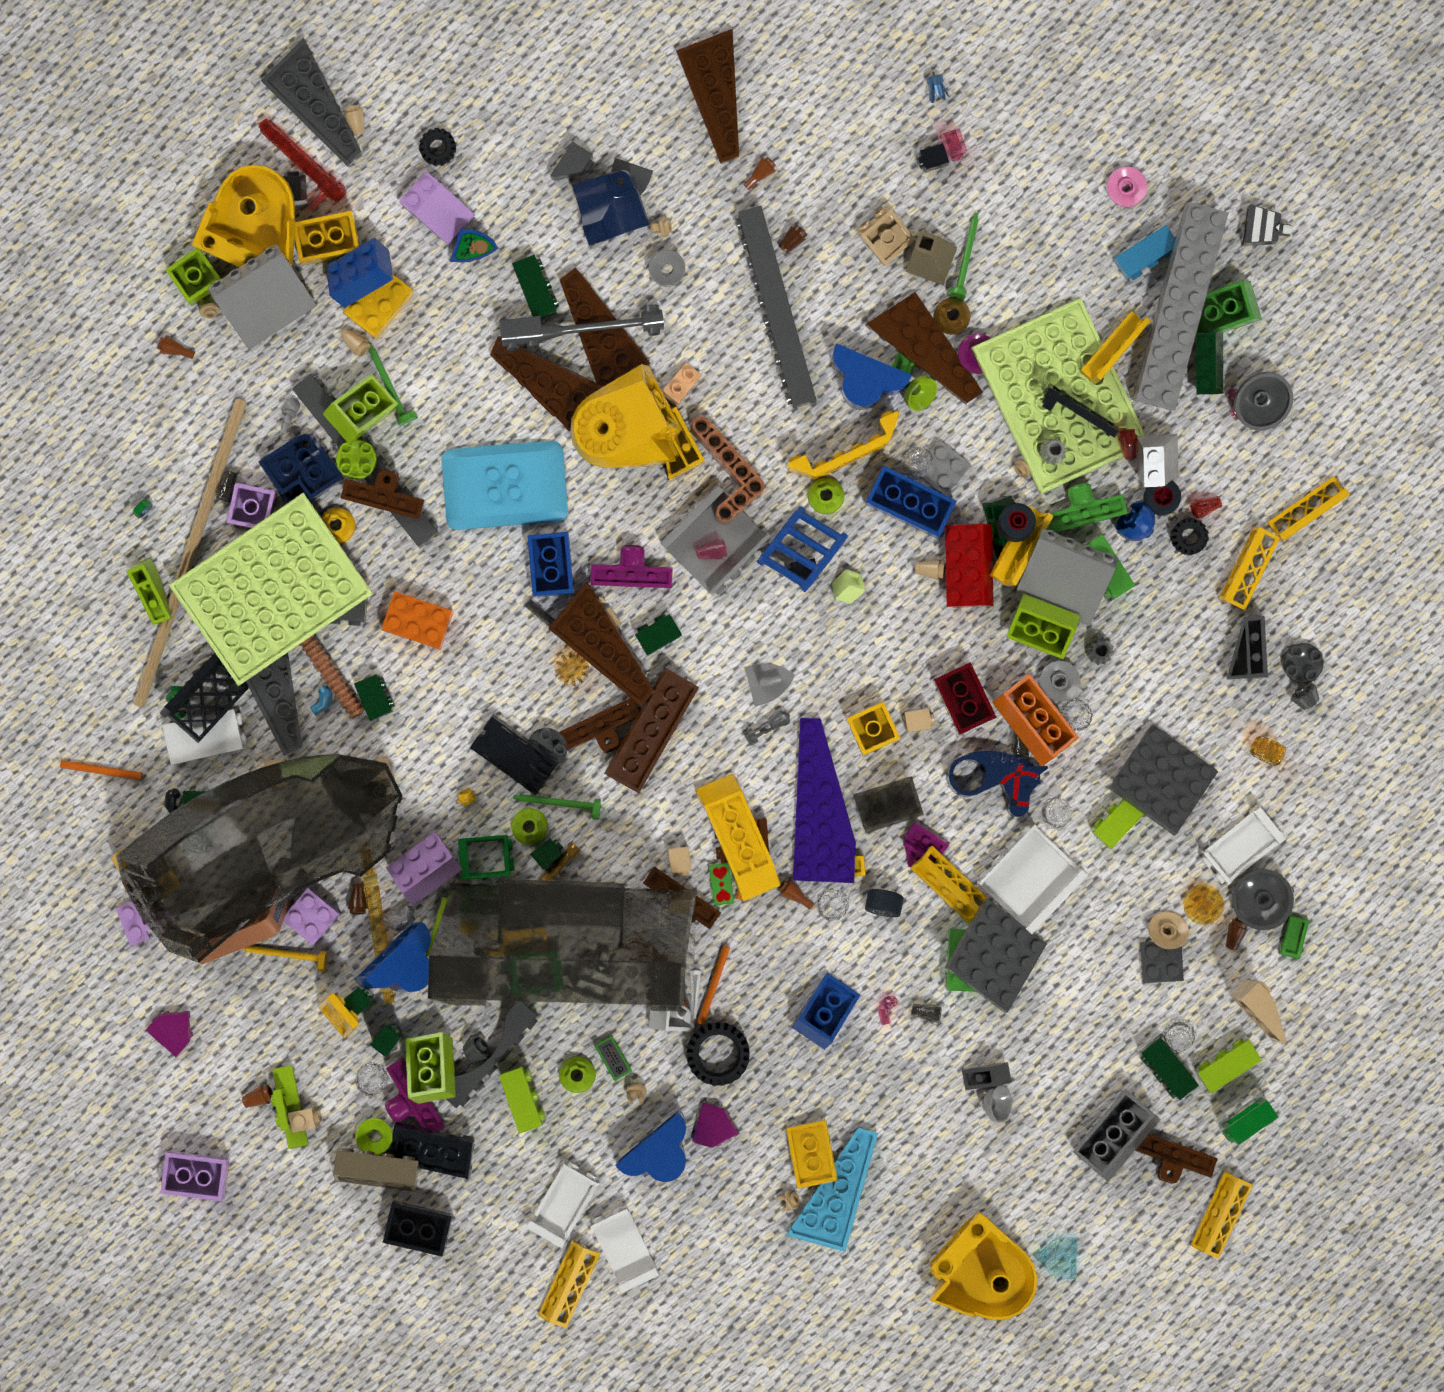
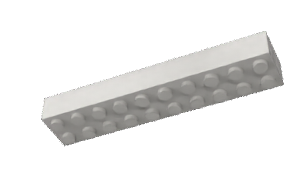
M1192 202L1185 203L1134 390L1133 401L1175 411L1229 212Z

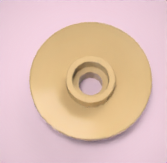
M1173 912L1156 914L1148 926L1149 936L1152 941L1164 949L1181 947L1189 935L1188 925L1185 920Z

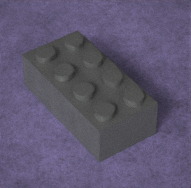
M1125 1089L1074 1149L1073 1153L1109 1182L1161 1119Z

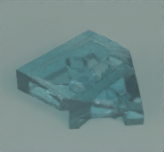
M1056 1237L1035 1258L1054 1278L1076 1279L1078 1238Z

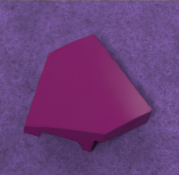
M916 820L904 837L905 841L903 844L908 858V867H912L915 862L921 859L930 846H933L943 854L950 842ZM930 854L928 858L934 863L936 858Z
M166 1011L163 1014H159L145 1031L172 1055L177 1057L193 1036L189 1021L191 1017L190 1011L175 1013Z
M703 1103L692 1142L714 1148L721 1146L722 1143L740 1133L735 1128L728 1111L715 1105Z

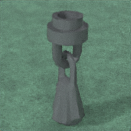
M779 711L772 719L762 724L759 728L755 730L747 729V732L744 733L746 740L749 744L759 742L757 738L778 727L788 725L790 723V715L785 711ZM770 724L771 727L766 729L765 726Z

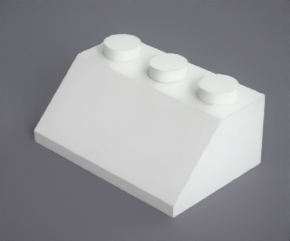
M655 967L649 1028L665 1031L695 1032L701 971Z

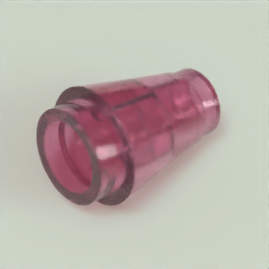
M718 539L696 548V553L699 560L723 559V557L727 556L725 541H719Z

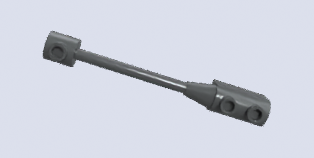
M656 304L644 306L643 311H641V318L569 326L541 324L540 316L506 319L499 322L502 347H507V351L519 350V345L526 344L528 349L539 348V343L562 336L563 334L642 326L643 332L648 331L649 336H656L660 334V330H664L662 309H659V305Z

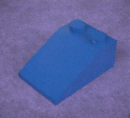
M827 972L801 1009L791 1028L825 1050L835 1039L859 999L860 994Z

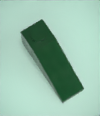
M1001 496L982 503L987 524L992 525V542L997 560L1008 541L998 531V517L1005 507L1015 503L1012 496Z

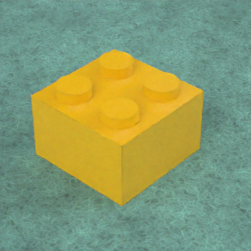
M884 702L846 718L862 756L900 739Z

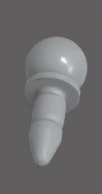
M289 398L284 403L285 410L282 412L284 419L281 425L282 434L287 432L292 418H296V413L300 409V403L295 398Z

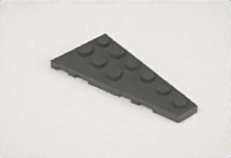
M303 38L261 82L348 167L362 152Z
M286 653L246 681L284 756L302 747L289 655Z

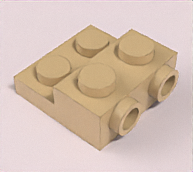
M881 207L874 213V219L870 222L865 221L859 226L860 231L856 234L879 261L886 266L916 239L891 208L886 207L884 209Z

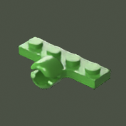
M1082 483L1072 486L1068 489L1070 507L1050 513L1053 515V518L1047 529L1058 533L1126 515L1128 511L1124 496L1120 494L1096 500L1090 484Z

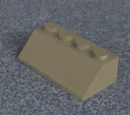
M342 1148V1151H336L333 1176L337 1182L416 1192L419 1162L410 1156H403V1159L395 1158L393 1154L383 1153L382 1156H376L371 1151H362L361 1154L354 1153L353 1149Z

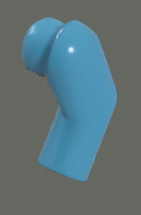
M327 686L319 688V702L310 707L315 716L331 705L332 692Z

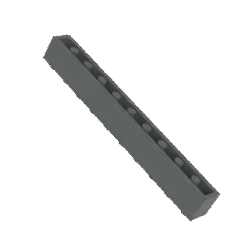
M762 206L739 211L738 218H735L738 230L742 229L744 235L741 238L743 249H748L749 257H746L748 267L754 270L755 276H752L754 288H759L760 295L757 298L760 308L764 307L766 315H763L765 326L770 327L771 334L768 335L771 347L775 346L777 354H774L777 366L781 365L783 372L779 374L782 386H787L788 393H785L787 404H792L794 409L815 403L817 399Z
M310 374L293 387L292 390L340 449V446L347 441L323 415L336 398L331 392L326 393L322 387L325 384L318 376L314 378ZM367 439L365 442L371 444L372 448L375 449L374 445ZM381 454L378 457L376 455L377 461L373 472L364 478L369 485H375L377 475L381 470H388L385 467L388 463ZM386 476L385 481L390 483L391 478ZM398 483L396 492L414 496L406 486L402 488ZM424 508L420 520L391 512L419 548L439 534L436 530L439 526L432 518L428 520L425 517L424 513L426 510Z

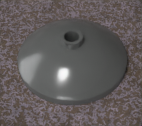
M1273 372L1257 373L1245 380L1239 387L1234 400L1235 413L1241 423L1250 429L1263 431L1274 428L1284 421L1291 411L1293 391L1288 381L1281 375Z
M1257 869L1248 872L1237 882L1232 895V904L1237 917L1245 925L1257 930H1270L1280 926L1288 919L1294 905V894L1289 882L1281 874L1269 869ZM1265 896L1269 899L1267 904L1262 903V898Z

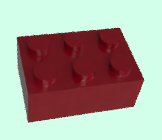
M971 662L932 680L958 735L997 718Z

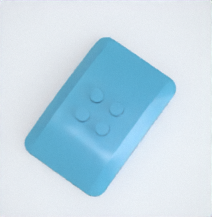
M545 441L450 449L444 452L442 456L445 509L446 521L450 528L463 530L563 521L567 517L564 456L562 446L558 442Z

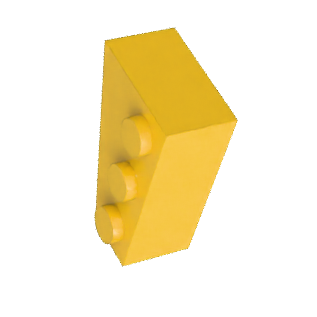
M676 407L672 411L682 430L678 431L677 436L673 439L666 440L676 459L674 462L666 463L669 482L705 463L701 452Z

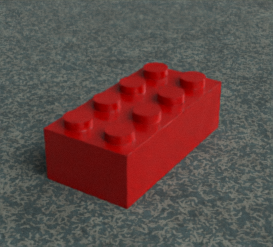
M945 525L947 607L994 606L993 578L989 576L993 569L992 525Z

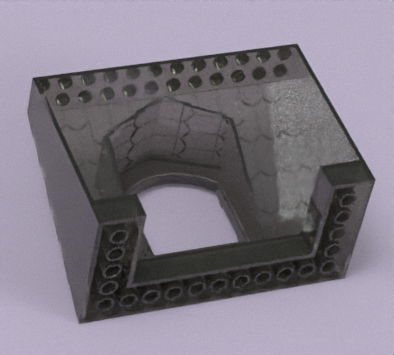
M500 880L498 885L453 884L429 955L428 999L451 1006L489 1007V1000L651 1005V1011L693 1013L697 891L688 889L625 888V884L568 880Z

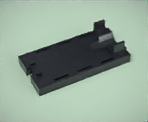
M1051 383L1046 387L1042 407L1051 412L1058 402L1103 430L1107 436L1116 437L1119 432L1116 424Z
M493 714L483 728L486 731L485 734L482 735L480 733L470 748L521 784L525 789L537 795L559 761Z
M396 1122L392 1140L396 1141V1144H393L391 1147V1154L399 1159H403V1156L414 1157L415 1161L419 1162L420 1169L469 1179L475 1140L473 1139L474 1137L467 1135L461 1137Z

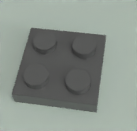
M1140 942L1142 983L1184 981L1182 946L1176 949H1164L1154 942Z

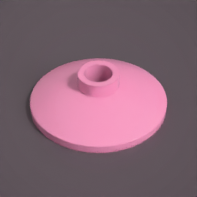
M1133 167L1118 168L1110 175L1107 181L1108 196L1115 204L1121 207H1132L1139 204L1147 193L1145 176ZM1123 185H1128L1130 190L1125 192L1122 188Z

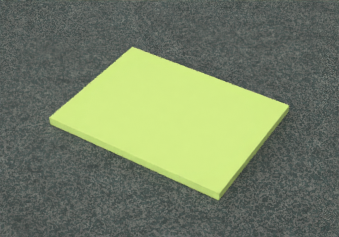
M1081 298L971 348L1016 445L1030 469L1031 476L1040 495L1136 451V436H1146L1113 366L1095 385L1079 372L1102 345V341ZM1051 383L1116 424L1119 429L1116 437L1107 436L1103 430L1058 402L1051 412L1042 407V402L1045 399L1044 391L1048 384ZM1051 437L1060 439L1062 443H1065V448L1067 449L1065 453L1066 458L1062 459L1061 463H1056L1055 465L1047 464L1045 460L1041 459L1042 455L1039 453L1041 450L1040 445L1044 443L1045 439L1049 440Z
M304 493L169 584L171 590L238 686L373 594Z

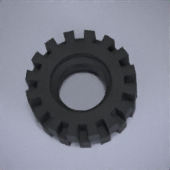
M429 129L427 133L423 134V138H420L419 150L422 158L428 164L444 166V164L450 163V160L455 157V140L451 133L445 131V129ZM435 140H441L446 145L445 151L440 155H435L430 151V145Z
M1186 518L1179 521L1171 532L1172 545L1176 548L1175 550L1184 555H1193L1202 551L1209 540V532L1205 528L1206 525L1195 518ZM1193 529L1197 533V541L1194 544H1186L1183 541L1182 534L1184 530Z

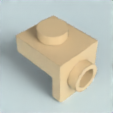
M316 1106L288 1113L292 1133L317 1128L320 1126V1122H322L321 1112L317 1110Z

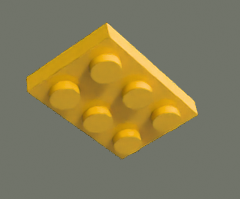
M827 1120L786 1128L797 1189L838 1181Z

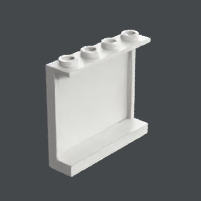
M1035 824L1031 827L1027 825L1020 833L1022 837L1018 841L1014 839L1006 847L1008 852L1004 856L1001 854L997 856L992 862L994 866L989 871L985 869L978 877L980 879L978 884L1015 920L1026 927L1031 934L1039 928L1088 876L1045 836Z

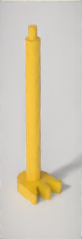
M251 945L240 949L250 953L318 962V971H326L327 951L321 950L320 954L317 955Z

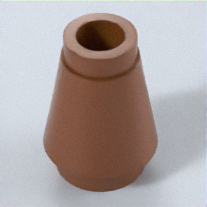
M261 1085L242 1097L243 1105L245 1108L270 1104L273 1091L269 1085Z

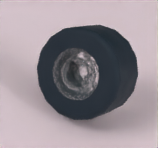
M870 889L867 894L865 910L879 916L899 917L904 897L901 894L888 890Z

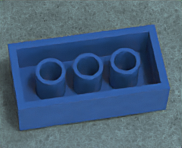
M883 466L865 505L939 539L957 501Z

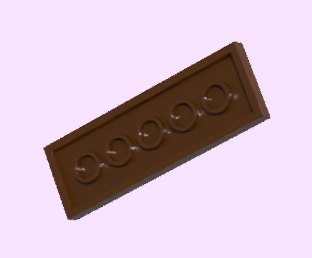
M665 667L653 686L655 692L641 707L604 772L605 775L637 793H640L699 689L698 686Z

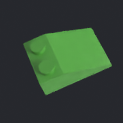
M1242 280L1207 293L1197 333L1226 332L1262 320L1251 281Z

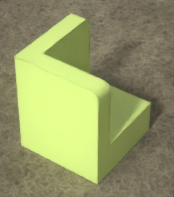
M847 569L843 571L832 582L835 599L852 604L865 591L862 574Z

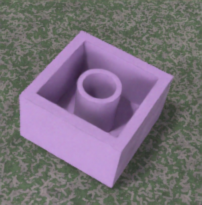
M235 483L227 523L251 529L274 513L278 493L272 490Z
M307 888L286 913L284 922L310 944L316 945L341 913L314 890Z

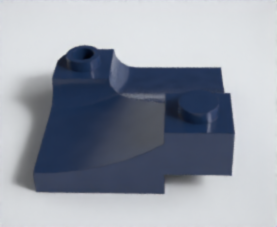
M617 170L572 185L582 218V227L589 246L650 224L635 180L628 171ZM618 178L624 179L623 185L618 183Z
M302 434L295 437L258 461L285 505L302 493L312 503L344 479L317 439L310 434ZM305 442H308L310 444V447L304 448L303 444Z

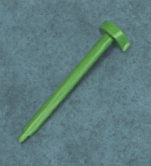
M974 213V217L971 219L957 285L948 290L947 296H954V298H960L961 300L966 298L967 293L963 286L978 225V213Z
M371 345L369 353L387 391L399 404L396 407L400 416L396 419L398 425L401 426L417 419L415 411L405 413L376 349Z
M523 794L513 796V799H519L522 802L593 810L592 819L599 820L601 799H595L594 803Z

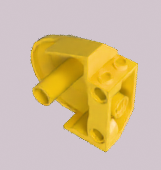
M255 164L238 168L229 174L222 183L215 200L209 202L191 245L240 268L251 258L257 257L267 248L277 244L290 266H292L295 203L289 183L279 172L268 166Z
M641 364L586 397L577 407L571 419L570 434L576 451L589 464L602 468H640L676 461L666 440L676 437L677 432L682 430L650 367Z
M977 1211L968 1219L929 1262L931 1274L940 1281L930 1295L929 1300L968 1316L974 1317L976 1315L991 1320L1010 1319L1021 1314L1031 1304L1036 1293L1038 1278L1035 1266L1027 1253L980 1211ZM1003 1277L1001 1284H993L994 1279Z

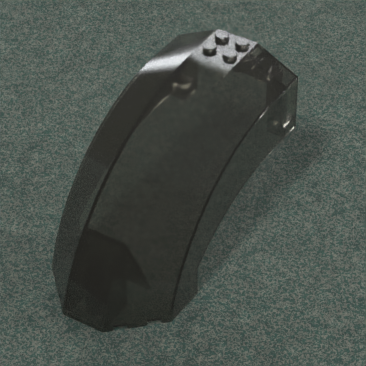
M325 754L296 758L262 767L222 783L185 803L161 819L116 855L122 884L140 917L165 948L173 954L199 963L245 924L294 893L341 872H347L359 877L363 876L390 853L392 845L389 843L391 833L395 831L398 818L396 815L398 803L401 804L403 795L387 763L341 754Z

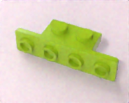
M293 1066L275 1068L272 1072L276 1090H273L271 1102L277 1110V1115H275L276 1125L280 1127L281 1131L285 1130L289 1149L307 1146L309 1142L306 1130L292 1133L288 1116L289 1112L302 1110Z

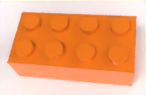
M1027 674L992 702L1041 766L1054 759L1079 738L1030 674Z

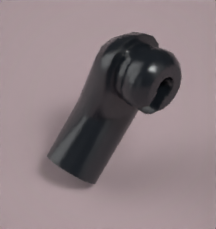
M176 788L166 792L164 806L173 820L182 815L176 806V800L180 797V792Z

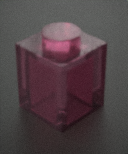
M960 128L940 134L939 139L944 145L948 160L952 159V162L963 159L967 149Z

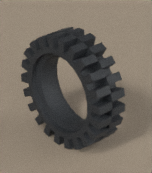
M714 1022L700 1027L692 1035L687 1046V1062L691 1072L703 1083L712 1086H725L738 1080L745 1072L749 1063L750 1050L748 1042L743 1033L729 1023ZM713 1035H723L730 1038L737 1048L735 1064L728 1071L722 1073L707 1070L699 1058L701 1044Z

